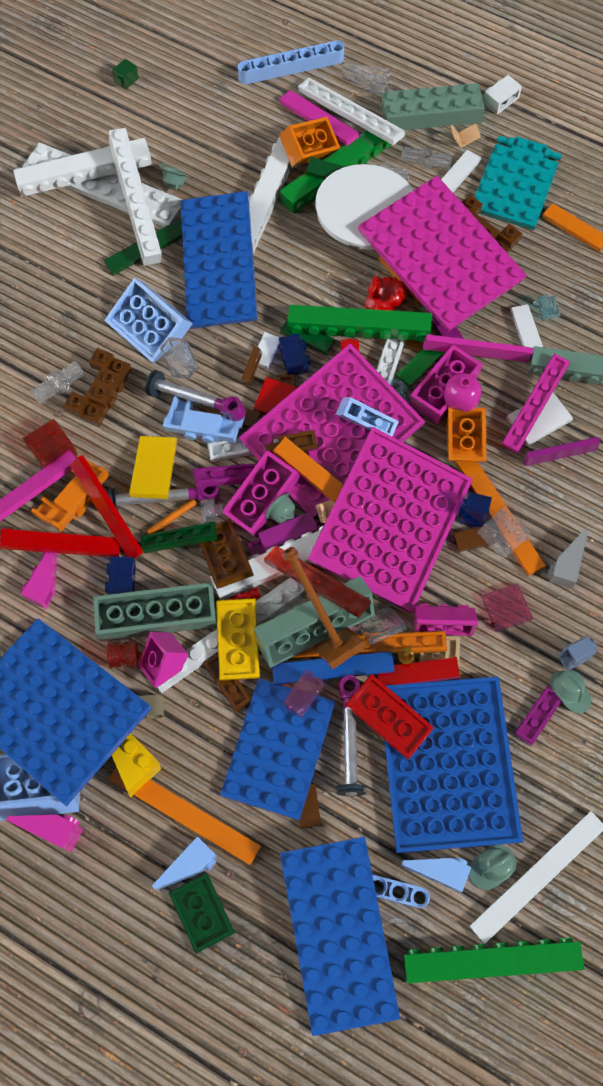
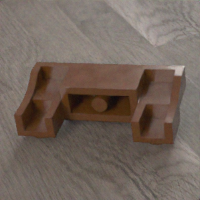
M469 195L462 201L464 206L507 253L521 240L523 233L511 224H508L500 232L477 215L482 210L483 204L473 196Z
M97 348L89 364L91 368L98 370L99 373L87 394L82 396L71 392L63 407L65 412L73 414L99 428L109 409L115 405L118 393L122 392L124 383L132 368L130 363L114 358L112 353Z

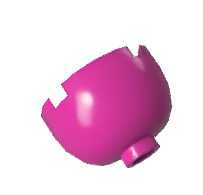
M467 373L454 375L448 380L444 389L446 404L454 410L456 408L463 412L472 410L478 405L481 398V385L473 375Z

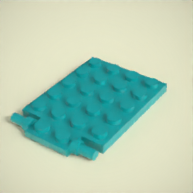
M499 135L497 142L506 144L507 147L495 144L474 197L483 204L482 210L478 214L534 231L559 162L548 158L560 161L562 154L551 151L552 149L547 148L548 145L518 136L516 138H507Z

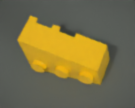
M131 733L111 755L130 798L161 770L160 763Z

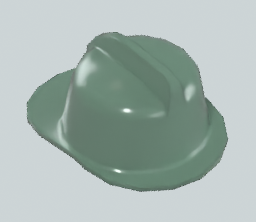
M158 163V166L162 168V180L170 189L177 190L178 187L184 185L188 175L171 165Z
M290 492L281 495L272 503L265 515L266 519H272L281 524L288 519L294 518L295 505L289 498Z
M573 670L557 671L551 676V688L570 711L575 713L588 711L591 706V696L585 687V681L581 674Z
M494 845L485 850L470 864L469 877L471 882L483 890H490L500 885L515 872L516 858L513 852L503 845Z

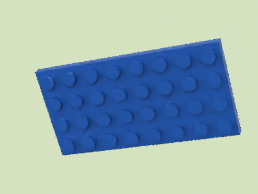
M248 191L180 200L187 319L193 323L189 329L258 321Z
M365 836L281 852V862L312 1036L400 1020Z

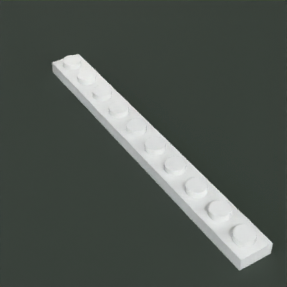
M310 564L303 568L312 587L321 582V577ZM297 574L256 601L257 626L306 592ZM217 629L186 650L188 655L182 671L157 687L161 694L203 665L204 661L218 653Z

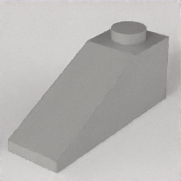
M584 529L557 558L556 562L550 565L548 575H551V583L569 588L574 587L577 582L588 534L587 529Z

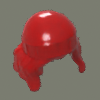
M374 276L368 288L365 308L392 311L394 307L400 306L407 297L405 284L403 281L398 280L397 277L392 278L389 276L378 278L377 280V276Z

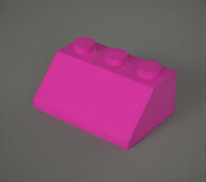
M419 604L415 606L413 611V632L446 631V635L473 636L478 626L475 608H469L468 605L449 607V605L441 604L438 607H430L429 604Z

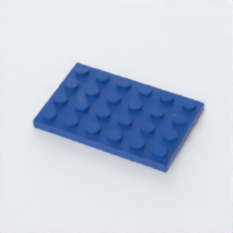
M258 679L220 796L300 821L335 701Z

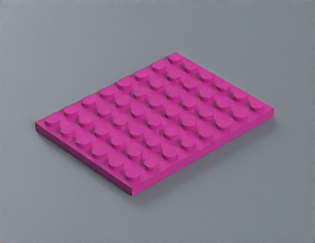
M435 176L358 225L357 230L425 308L432 313V316L447 333L519 284L527 276L438 176Z
M350 343L241 435L239 440L260 461L265 454L264 445L274 443L273 439H277L278 436L315 430L318 450L305 453L344 485L370 430L336 415L343 397H351L399 421L392 437L401 442H404L425 424V421ZM302 476L290 491L291 498L305 513L311 511L314 519L318 516L315 505L330 501Z
M372 427L307 561L346 581L361 576L373 595L411 614L473 479Z

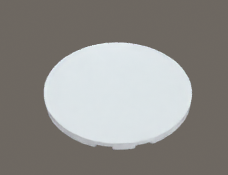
M360 164L341 168L329 175L318 189L315 204L318 220L324 230L337 241L348 246L349 244L357 246L359 249L374 250L371 244L357 230L358 225L412 192L413 188L399 174L384 167Z

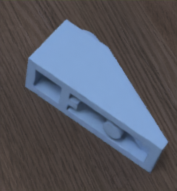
M343 397L336 412V415L369 430L375 427L390 436H393L399 422L351 397Z
M196 837L152 887L159 890L203 873L205 869L209 871L216 864L214 859L217 855Z
M455 857V859L404 860L400 867L458 893L463 892L471 867L467 865V861L459 857Z

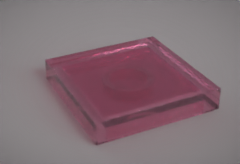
M518 583L481 596L495 632L533 619Z

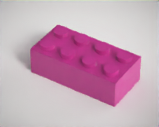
M452 345L410 395L409 405L424 417L439 425L446 417L449 407L444 399V389L448 380L460 373L473 375L477 379L483 364L455 345Z
M267 450L223 509L222 513L257 537L258 533L269 521L265 516L269 507L278 497L290 492L301 476L295 469Z

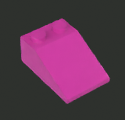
M64 814L63 818L58 815L8 816L6 819L69 852H72L83 831V828L78 826L80 822Z

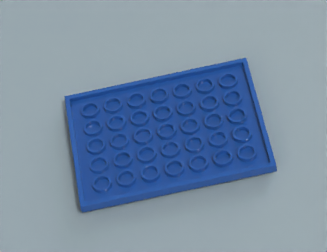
M38 618L0 658V749L67 807L152 707Z
M499 677L386 685L434 727L408 760L384 740L396 853L523 843Z

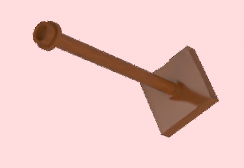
M289 547L283 551V558L285 561H290L330 636L328 640L315 647V650L333 670L367 647L363 640L349 627L339 633L336 632L297 558L299 555L298 550L294 547Z

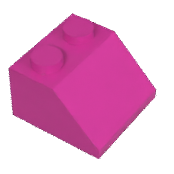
M150 631L138 666L154 687H159L182 671L188 653L172 633Z

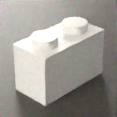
M507 75L485 91L483 103L497 115L519 99L522 86Z

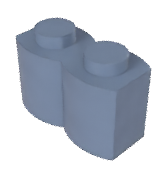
M585 636L565 646L558 657L564 668L571 670L590 660L591 656L596 654L597 646L593 639Z

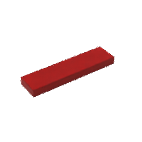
M457 657L394 665V673L378 674V678L385 686L460 678Z

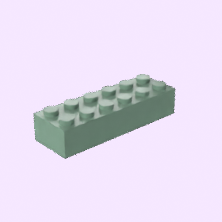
M479 83L382 92L381 109L383 119L403 130L482 123L485 108Z
M361 576L318 596L337 633L375 616L372 591ZM311 601L298 605L294 609L280 614L266 623H261L254 628L259 650L270 668L330 638Z
M212 583L93 597L95 635L99 641L147 636L150 634V631L172 633L217 627Z

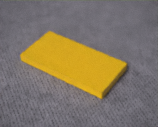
M140 436L129 492L130 497L168 499L177 438Z
M256 599L216 601L219 680L260 678L258 643L254 628L257 627Z

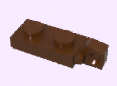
M315 430L278 436L277 439H273L274 443L264 445L265 452L268 450L274 454L273 450L287 437L303 452L318 450Z

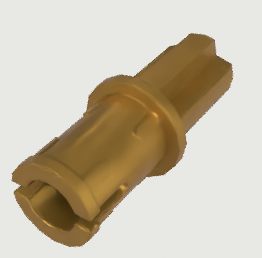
M411 646L403 647L399 652V665L410 664L414 660V652L411 650Z

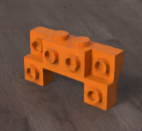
M87 460L102 484L109 476L107 470ZM73 469L69 473L75 477L53 501L54 504L45 497H42L41 501L43 503L39 508L31 510L34 516L60 532L65 529L72 519L75 521L78 517H81L89 503L93 502Z

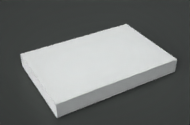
M554 393L550 396L524 441L526 446L531 445L573 420V417ZM523 407L507 415L506 419L511 426Z

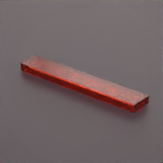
M275 546L264 558V562L301 584L290 561L284 560V550ZM298 558L317 594L358 618L371 605L370 599Z

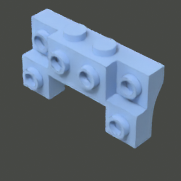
M174 396L170 411L164 419L163 428L165 431L183 434L188 440L199 439L206 443H219L221 440L235 443L238 431L242 428L244 418L240 421H232L224 414L222 418L221 415L193 411V401H180L178 397Z

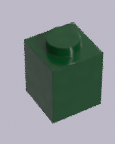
M126 58L112 69L114 82L124 89L129 88L139 79L137 66Z

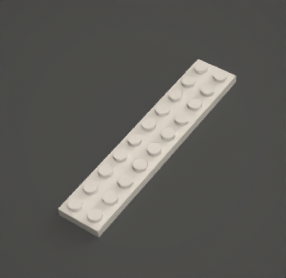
M38 143L22 167L72 155ZM117 173L64 186L129 213ZM142 183L152 222L162 227L175 222L181 212L180 200L183 199Z

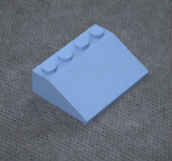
M135 277L104 320L152 363H155L182 339L193 324L150 286Z
M7 754L0 755V821L6 820L8 816L55 815L79 812L80 792L66 807Z

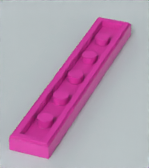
M292 90L279 98L280 104L307 121L328 117L336 139L344 145L348 146L359 138L357 131Z
M426 335L423 343V350L447 352L452 345H455L468 355L528 362L533 354L532 347L436 335Z
M554 353L504 438L502 446L515 453L519 452L570 361Z
M68 450L0 499V521L71 471L70 465L76 459L73 453Z

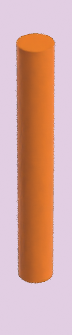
M194 499L189 500L147 529V533L158 532L196 506L197 503Z

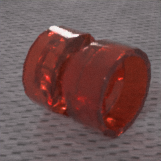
M125 641L124 645H121L120 642L108 643L107 659L109 668H121L123 664L127 667L138 666L139 651L137 641Z

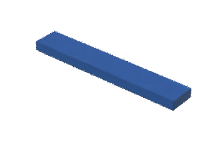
M392 651L354 655L333 670L323 659L280 663L272 667L274 685L339 679L347 675L358 677L371 674L394 673Z

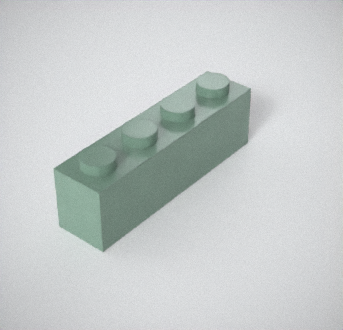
M538 346L533 347L528 374L541 376L555 353L570 361L561 379L573 382H587L592 385L601 384L603 380V356Z

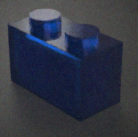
M300 334L278 338L279 350L286 374H295L296 376L308 373V365H311L309 354H305L306 344L304 339L301 340Z
M469 492L467 499L463 498L462 505L460 506L458 517H461L460 524L476 528L483 527L489 514L492 497Z
M110 557V563H107L106 566L109 580L105 582V593L111 595L135 592L136 561L134 557Z

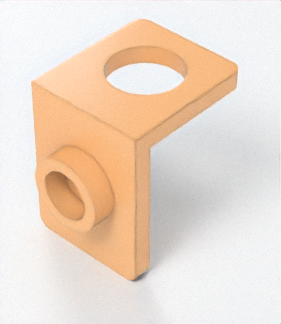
M473 124L459 133L453 125L450 126L454 139L461 148L481 137L477 124Z
M331 500L315 505L320 523H325L334 505Z

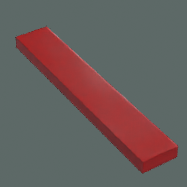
M83 455L77 457L70 465L129 561H134L144 553L85 457Z
M1 528L0 549L119 557V543L115 537Z

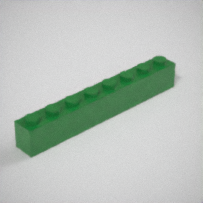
M366 130L348 146L344 145L324 160L344 167L366 164L373 157H377L380 152L388 149L392 144ZM304 173L280 190V202L292 214L302 210L305 205L316 200L318 189L324 179Z
M290 305L287 325L288 330L294 334L309 332L311 335L321 333L329 336L424 342L426 335L431 333L432 313Z
M573 937L559 938L560 943L552 944L551 939L538 940V945H530L529 941L516 942L517 946L508 947V942L494 943L495 948L486 949V944L473 945V950H465L464 946H453L449 952H443L442 947L429 948L430 953L422 954L421 949L407 950L408 955H403L405 983L407 984L585 969L581 943L573 942Z

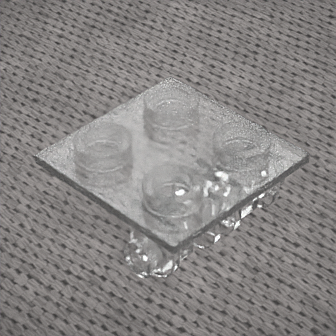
M503 506L477 532L503 560L521 543H524L531 534L506 506Z

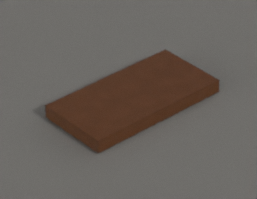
M231 519L216 524L217 540L199 543L217 589L254 576Z

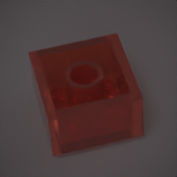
M55 419L22 438L42 469L68 450L75 457L78 455L73 443Z

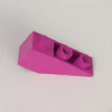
M43 552L41 562L34 567L32 577L22 588L21 595L26 601L45 610L56 593L57 553Z

